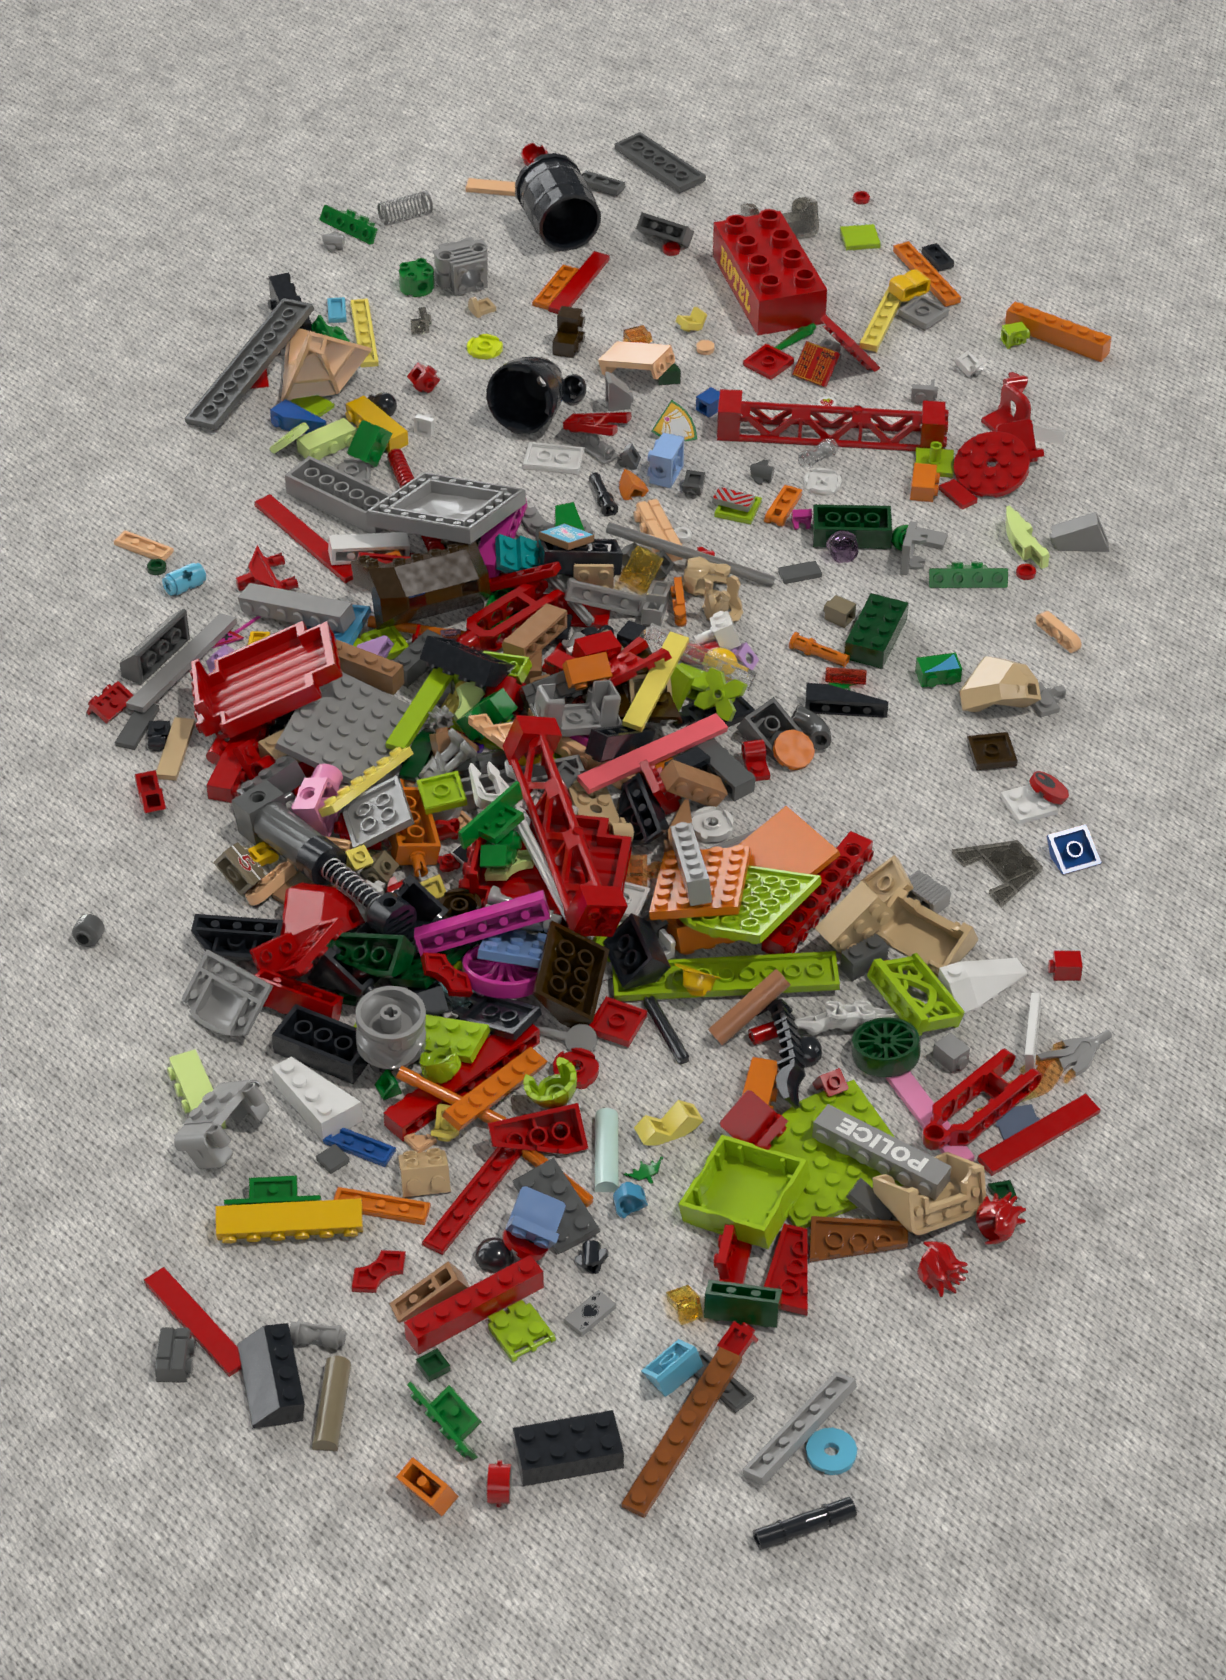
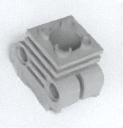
M472 237L453 243L439 244V249L433 250L434 266L436 267L434 278L438 286L441 288H451L454 296L488 288V250L483 239L474 241Z

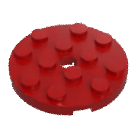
M990 431L977 434L960 447L954 459L956 480L969 492L980 497L994 496V498L1007 495L1020 487L1029 474L1030 456L1027 447L1019 438L1006 432ZM988 462H997L994 467L987 466Z

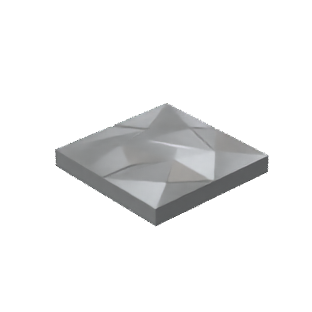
M423 472L365 512L366 526L471 544L526 504V490Z

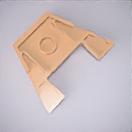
M528 708V716H534L530 708ZM487 714L471 715L468 717V724L503 749V743L513 722L494 725Z

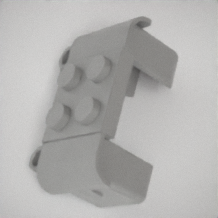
M610 680L594 681L593 687L588 688L586 703L565 705L564 699H553L556 684H541L537 687L534 706L532 703L529 704V708L534 716L556 718L561 734L565 737L575 735L588 736L591 729L620 726L622 723L618 715L621 697Z
M254 1079L223 1082L218 1084L213 1091L207 1093L202 1098L201 1104L189 1113V1118L176 1133L174 1145L177 1151H186L199 1169L222 1168L233 1155V1152L228 1147L231 1139L221 1127L222 1123L229 1115L234 1122L240 1123L248 1113L252 1114L255 1120L260 1123L270 1110L265 1102V1096L258 1088L261 1085L260 1082Z

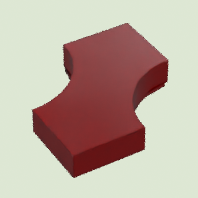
M423 952L421 962L425 976L433 977L441 982L449 996L470 997L472 995L471 982L467 973L454 968L448 962L445 954Z
M381 1250L379 1257L373 1263L364 1267L354 1268L352 1292L376 1293L379 1285L385 1279L394 1275H403L406 1251Z

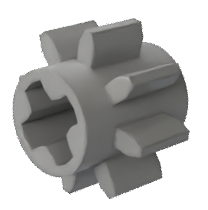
M445 705L442 709L435 706V709L428 712L430 720L427 722L433 726L434 730L443 727L449 728L453 725L451 718L454 717V714Z

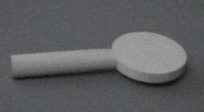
M586 1024L575 1025L568 1032L535 1025L540 1029V1035L565 1041L569 1051H571V1048H583L592 1052L596 1047V1032Z

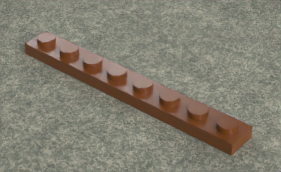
M719 1347L622 1501V1508L643 1518L646 1517L741 1365V1356Z

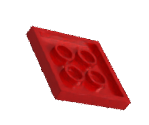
M826 314L820 318L825 324L823 328L829 334H832L831 336L847 352H850L867 370L871 368L874 372L881 368Z
M339 917L321 922L279 969L278 973L286 977L299 976L302 973L305 975L313 967L311 962L317 956L320 958L327 951L328 947L326 945L331 940L335 941L342 934L343 930L341 928L345 923Z

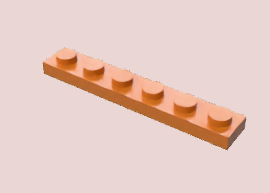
M909 241L893 245V252L910 270L917 269L931 280L930 291L945 307L961 303V296Z
M532 1047L528 1048L447 1108L442 1117L458 1131L462 1130L522 1085L525 1074L529 1076L535 1075L546 1066L548 1061Z

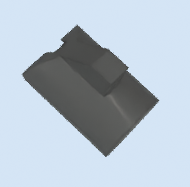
M762 460L750 466L751 477L757 484L762 485L763 481L771 482L773 479L775 468L768 466V460Z

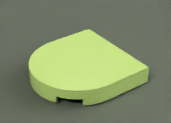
M304 422L296 426L270 447V451L276 453L306 432L309 426Z

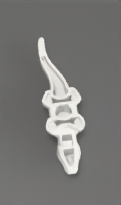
M857 1000L853 1002V1005H843L838 1001H828L825 1003L826 1012L816 1016L810 1015L795 1019L794 1023L798 1026V1029H804L808 1034L814 1036L835 1028H841V1030L847 1032L854 1031L861 1024L876 1018H900L893 1009L874 1008L871 1002Z

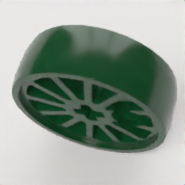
M883 1017L869 1020L861 1024L853 1033L851 1041L852 1057L855 1065L861 1071L872 1076L895 1077L905 1074L917 1065L920 1058L921 1042L918 1031L909 1022L898 1018Z

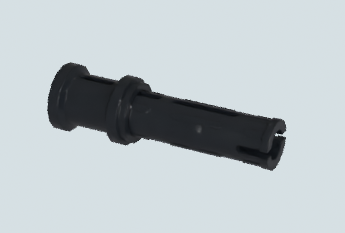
M597 472L590 474L589 481L597 495V504L601 507L602 514L605 517L616 515L618 505L614 502L613 495L607 491L601 475Z

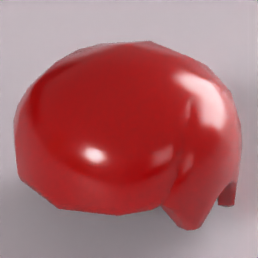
M535 143L526 145L521 151L522 159L527 166L535 162L534 159L538 156L548 154L543 145L537 146Z

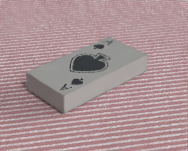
M598 1290L564 1318V1323L582 1337L615 1310L616 1303Z

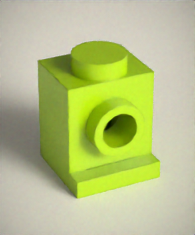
M1023 322L1002 325L1000 339L1007 349H1011V346L1024 344L1030 338V331Z

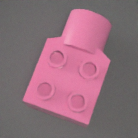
M330 764L317 765L312 777L304 778L291 807L293 813L326 837H330L341 809L325 817L321 816L318 809L325 805L324 801L338 795L337 791L343 780L342 772Z

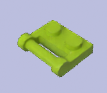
M395 626L380 630L374 629L363 633L360 637L363 642H367L384 635L387 636L394 643L386 657L389 660L397 658L409 646Z

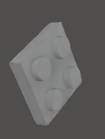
M924 295L918 296L898 310V316L924 330L949 315L948 308Z

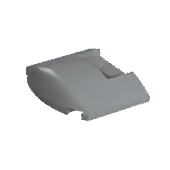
M206 950L182 999L183 1002H188L191 1015L206 1028L227 1036H246L255 1023L273 986L218 954Z

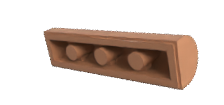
M775 969L708 1030L723 1046L791 984Z

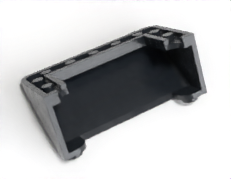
M411 874L402 881L401 887L393 891L416 909L417 921L414 928L443 920L449 911ZM368 922L355 932L379 934L369 926ZM413 928L405 937L415 946L416 941ZM336 945L332 948L330 947L321 956L308 977L314 985L356 997H361L375 988L373 985L381 978L373 977L336 960L341 953V950Z

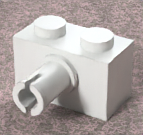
M728 610L725 612L719 611L710 618L712 625L710 630L694 635L698 645H704L715 640L720 648L729 650L741 645L736 627Z

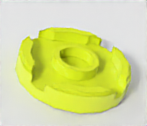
M481 334L477 338L475 336L467 342V351L474 358L492 359L502 353L503 343L499 341L497 336Z

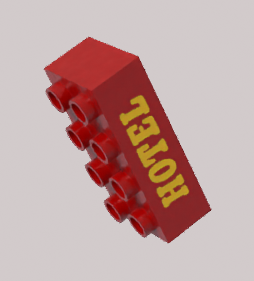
M765 209L758 215L746 217L730 215L726 220L714 222L713 258L757 336L798 329L811 323L815 325L824 324L820 318L826 314L828 289L781 211Z

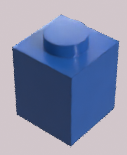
M710 387L697 395L696 411L708 418L718 413L720 392Z

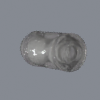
M832 438L824 439L816 447L800 452L798 462L801 467L810 469L817 462L833 457L838 452V445Z

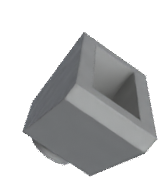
M605 372V402L608 411L631 409V403H633L632 391L629 392L627 384L612 373Z

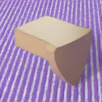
M476 297L468 300V308L477 318L496 311V306L488 297L478 301Z

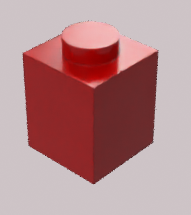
M1053 951V958L1048 961V972L1053 973L1054 981H1081L1083 969L1081 951Z

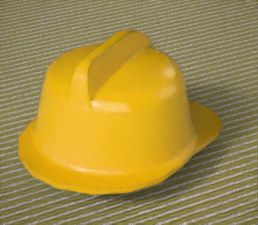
M675 963V966L683 969V986L693 996H705L706 993L712 990L716 979H720L718 976L706 974L694 968Z

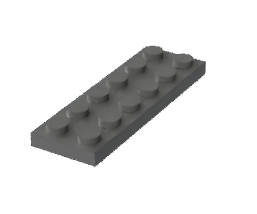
M641 132L615 143L616 151L679 193L706 181L705 174Z

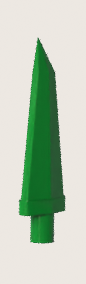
M811 323L808 326L798 328L797 331L774 348L781 351L814 334L816 325Z

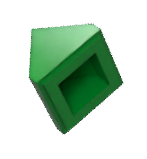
M386 1069L374 1084L383 1101L402 1094L400 1086L390 1069Z

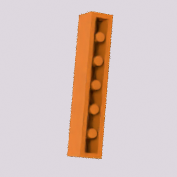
M1014 302L1006 310L1005 325L1023 322L1025 327L1029 329L1031 337L1102 362L1110 353L1112 337L1102 332H1097L1086 326H1081L1069 320L1056 317L1053 314L1045 313L1023 303Z

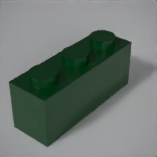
M709 1280L705 1291L704 1318L715 1321H735L738 1324L745 1322L746 1324L759 1325L765 1328H777L781 1315L782 1289Z

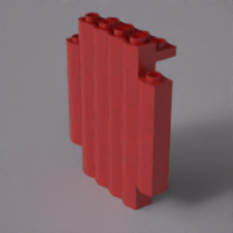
M303 621L214 660L215 669L207 674L199 658L192 661L190 674L193 679L191 685L193 687V705L196 710L194 714L197 719L195 725L198 732L208 737L222 731L224 735L227 734L229 738H232L322 698L320 687L343 676L336 638L328 622L326 621L310 629L306 628Z
M526 810L527 815L529 816V818H530V820H531V817H530V815H529V812H528V810ZM538 815L542 824L544 815ZM575 815L579 826L585 831L584 835L600 881L604 886L621 887L624 894L632 853V837L610 835L609 818ZM551 816L550 832H566V825L562 816ZM531 820L529 827L542 850V847L540 845L539 839L537 837L535 828ZM479 837L467 848L466 857L468 861L463 864L462 874L464 878L459 880L458 888L468 889L469 893L474 895L476 893L481 899L482 908L488 904L487 900L492 886H497L503 895L512 899L543 890L549 910H553V914L562 916L535 864L533 868L520 870L512 874L507 881H486L484 874L487 868L480 867L481 845H485L487 840ZM552 839L549 843L553 857L564 840ZM522 841V848H521V849H518V850H527V848H526V846L524 845L523 841ZM557 866L561 876L563 866ZM570 866L569 883H586L582 867ZM571 891L568 894L570 903L577 891ZM562 916L561 925L569 927L567 921Z

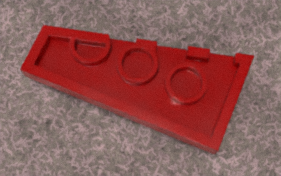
M784 1223L764 1287L782 1289L781 1310L808 1316L807 1228Z

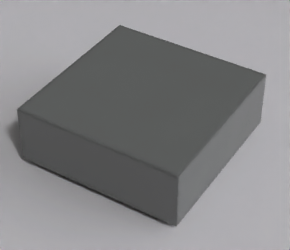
M336 1144L316 1155V1160L330 1174L350 1163L349 1157Z

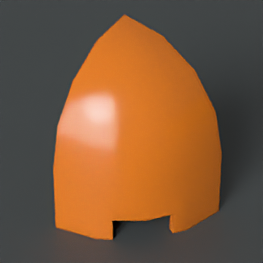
M624 469L619 482V490L623 500H632L631 497L645 496L649 491L645 483L637 475Z

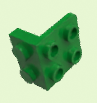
M363 420L360 422L347 453L377 467L392 433L378 425Z

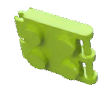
M523 1300L508 1306V1314L502 1309L488 1316L489 1331L512 1362L517 1361L519 1356L529 1351L532 1353L537 1351V1347L549 1341L551 1343L556 1341L555 1335L532 1304H525ZM544 1336H547L546 1338H544V1339H542V1340H540V1341L534 1343V1341H536V1340H538V1339H540V1338H542V1337H544ZM526 1345L528 1346V1347H526V1348H524V1349H522V1350H520V1351H518V1352H516V1353L514 1352V1351H516V1350H518V1349H520V1348H522V1347H524V1346H526Z

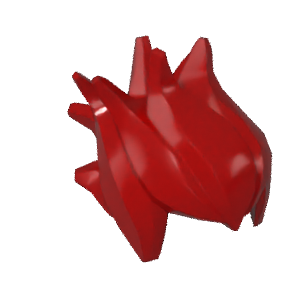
M1011 1192L1001 1199L998 1198L997 1193H994L992 1201L987 1196L977 1208L976 1223L981 1234L989 1240L985 1242L986 1245L1007 1241L1011 1238L1015 1228L1026 1222L1025 1219L1018 1218L1021 1213L1026 1211V1208L1012 1206L1017 1196L1009 1200L1012 1195Z
M923 1242L929 1249L921 1258L917 1270L919 1279L929 1289H932V1287L937 1289L940 1297H943L944 1288L957 1293L951 1282L960 1285L959 1281L966 1280V1277L960 1274H968V1270L963 1269V1267L968 1266V1263L959 1261L951 1247L944 1242Z

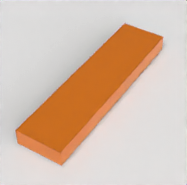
M563 264L532 301V306L548 310L549 305L579 269Z
M343 1187L337 1188L333 1199L361 1198L363 1215L425 1225L431 1208V1203Z

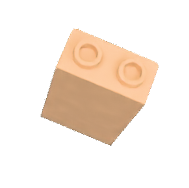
M617 341L598 359L603 375H605V372L612 373L616 368L650 370L653 379H658L675 362V355L671 345Z

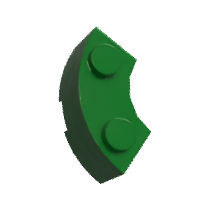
M513 829L496 845L486 841L485 845H481L480 867L505 868L514 865L518 849L522 848L520 835Z

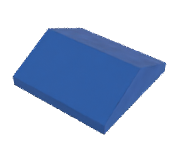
M1086 824L1046 836L1050 857L1062 875L1102 864Z

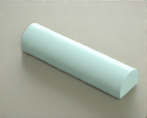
M602 1108L595 1113V1192H615L619 1188L618 1113L611 1108Z

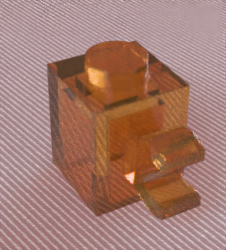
M644 325L623 330V342L651 344L652 335Z
M631 855L626 882L647 887V878L658 879L662 862L655 861L647 865V855Z

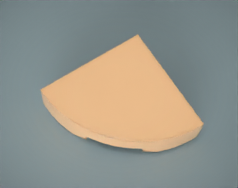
M411 1133L404 1137V1141L417 1153L423 1152L437 1143V1139L430 1134L415 1135V1133Z

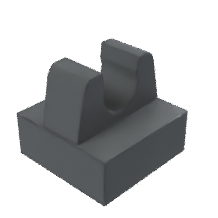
M631 443L626 445L624 451L620 453L621 459L617 460V463L621 467L628 466L630 470H635L639 465L641 456Z

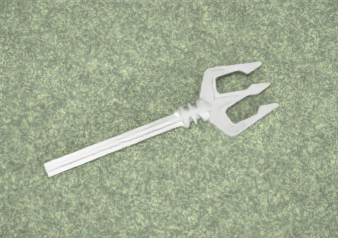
M506 760L504 765L507 776L517 781L512 766ZM488 762V777L493 781L496 794L486 793L479 780L481 772L470 763L468 769L476 806L484 809L509 788V785L501 778L500 771L491 762ZM536 789L530 793L533 801L537 794ZM523 798L513 808L523 812L525 819L514 830L519 833L566 921L564 908L546 858L529 827L531 820L525 810L527 806Z

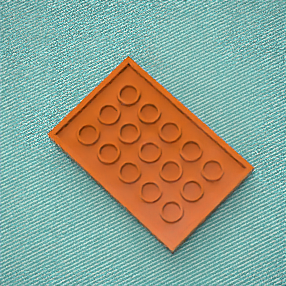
M735 845L731 848L716 846L711 849H700L709 876L712 903L690 906L674 849L664 852L649 910L650 920L739 914L751 856L750 846Z

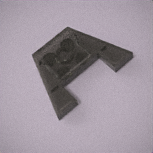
M1018 840L952 849V855L963 867L982 860L1004 883L989 890L990 897L1001 908L1040 874L1043 866Z

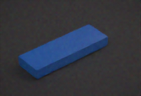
M346 1128L340 1129V1133L333 1137L330 1134L323 1139V1144L328 1146L336 1144L344 1152L386 1167L396 1152V1147Z

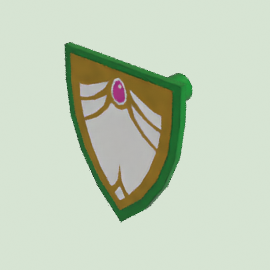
M671 399L651 432L659 437L662 433L683 436L684 441L696 440V427L691 416L682 406Z

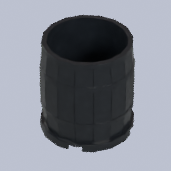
M557 153L538 156L534 159L535 162L531 163L528 167L524 166L519 172L515 182V195L533 228L545 245L558 251L578 249L587 244L596 235L601 224V212L578 166L568 156Z

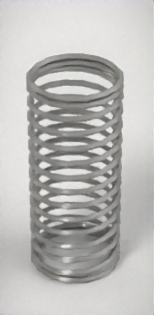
M425 190L422 193L419 192L397 199L394 198L390 201L380 202L377 205L380 220H385L383 224L389 223L387 205L391 217L390 223L392 221L395 222V204L398 214L397 221L403 220L402 202L405 212L404 219H406L407 211L404 200L409 212L408 218L414 216L411 200L414 202L415 216L421 215L419 198L423 208L422 214L430 213L433 211L431 196ZM425 194H426V196L428 197V200H429L430 210L428 209V203H427V200H426V198H425ZM415 198H416V200H417V204H418V208H419V210H420V214L418 213V209H417V205H416V202H415ZM408 200H409V202H410V206H411V210H412V212H413V215H411V213H410V208H409V205H408ZM397 202H398L399 207H400V212H401V214H402V218H400L399 210H398V207H397ZM390 205L392 206V210H393V214H394L395 220H393L392 212H391V209H390Z

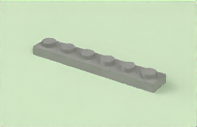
M835 1371L742 1469L744 1477L765 1485L856 1389V1380Z

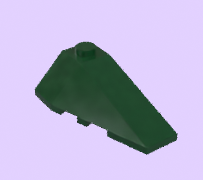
M342 932L335 941L331 940L326 945L328 949L336 945L341 950L336 960L373 977L393 978L410 968L416 951V947L404 935Z

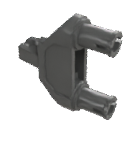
M493 749L489 752L478 753L476 757L467 759L452 772L458 771L460 776H470L468 768L470 763H472L481 774L488 773V762H491L500 771L505 769L504 764L507 757L503 749Z

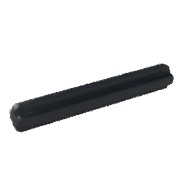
M654 996L645 997L643 1004L678 1064L681 1065L689 1062V1054Z

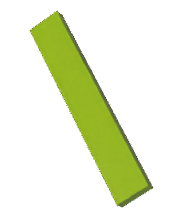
M440 667L438 669L433 668L385 743L386 748L393 750L400 747L403 749L411 745L428 718V712L433 710L454 676L443 673V669Z

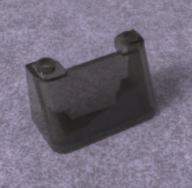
M808 196L796 198L792 202V212L782 214L797 239L813 237L819 231L818 202ZM752 203L741 204V214L744 217L760 213L757 206Z

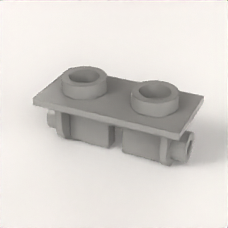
M585 434L586 442L581 444L580 447H585L588 453L603 464L619 457L611 445H608L603 440L600 441V438L595 434Z

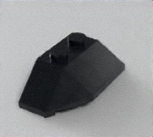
M640 773L623 783L621 786L622 793L616 808L619 819L623 817L626 823H631L633 826L632 846L648 845L669 829L661 805Z
M195 914L191 933L205 952L210 950L225 959L254 961L249 950L280 936L283 920Z

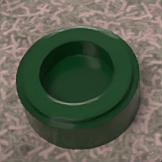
M153 559L147 563V571L151 575H161L167 570L166 562L162 559Z

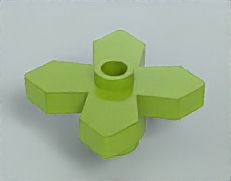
M711 667L706 676L710 690L698 693L694 705L704 710L716 706L717 715L731 722L736 713L733 702L737 697L744 695L748 685L738 679H733L726 683L724 672Z

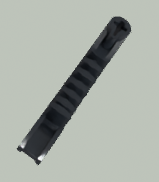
M777 997L757 1016L767 1011L771 1013L777 1029V1035L780 1039L779 1044L782 1048L779 1050L782 1060L777 1061V1066L780 1070L776 1076L777 1086L782 1097L793 1108L798 1109L800 1108L798 1090L806 1076L804 1071L806 1064L803 1061L805 1055L801 1050L803 1045L799 1041L801 1037L797 1032L798 1026L794 1023L795 1017L791 1013L793 1010L783 999Z

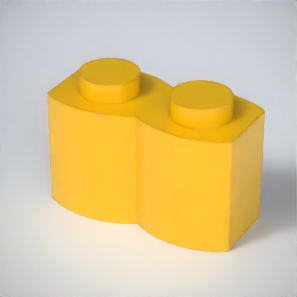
M917 269L910 270L904 275H897L890 279L888 291L900 301L906 302L915 296H922L928 293L931 280Z

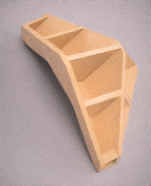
M299 328L286 345L281 401L285 399L290 401L313 395L328 396L340 393L348 380L372 351V348Z

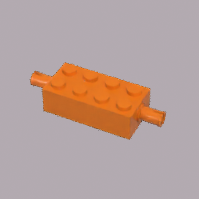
M400 779L415 824L389 836L387 839L392 858L399 865H413L415 876L419 877L418 871H420L421 877H424L428 874L426 865L437 864L441 844L433 815H426L418 787H405L404 780Z

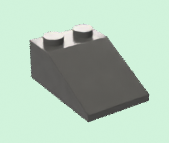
M774 697L744 717L736 727L747 741L763 739L766 755L777 763L778 761L773 753V744L780 733L786 730L802 732Z

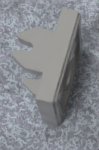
M909 522L903 542L900 574L908 575L909 569H923L924 565L920 563H925L926 561L920 556L913 555L915 544H925L928 538L927 532L917 529V522Z

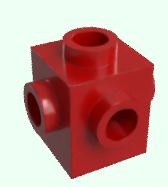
M419 362L416 363L407 375L408 379L413 383V387L419 392H432L441 380L436 375L437 371L430 365L426 367Z

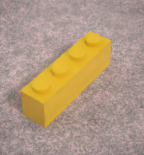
M363 395L346 403V419L349 422H353L357 428L360 422L365 420L392 433L385 450L389 452L392 449H401L408 445V431Z

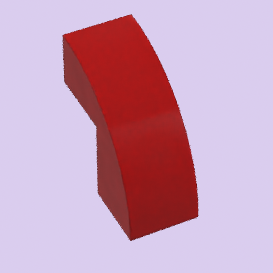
M156 770L135 774L136 787L144 813L166 809Z

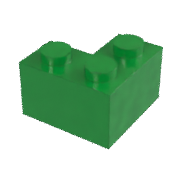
M504 688L483 698L456 722L470 741L476 738L481 740L485 736L468 724L469 716L487 714L492 723L496 725L510 720L513 717L512 712L518 707Z

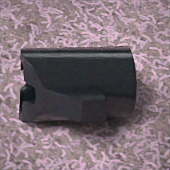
M588 1240L582 1245V1255L575 1256V1262L587 1272L598 1274L602 1263L609 1256V1251L606 1248L601 1249V1243L598 1241Z

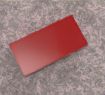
M955 479L939 485V490L962 510L977 504L978 498Z

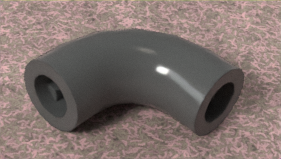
M798 705L791 716L792 720L811 737L810 740L814 748L818 750L828 748L831 744V731L828 725L817 714Z

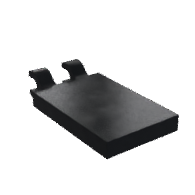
M742 696L737 697L733 702L736 713L732 721L722 719L728 727L741 722L744 717L755 710ZM694 702L682 707V711L679 712L682 723L676 721L673 722V725L679 729L689 721L693 724L715 713L717 714L716 706L704 710L694 705Z
M474 992L470 997L465 998L467 1001L472 1002L468 1007L469 1009L457 1005L452 1010L453 1014L458 1015L457 1020L487 1024L490 1028L489 1034L513 1041L542 1015L541 1009L538 1006L509 998L480 996Z

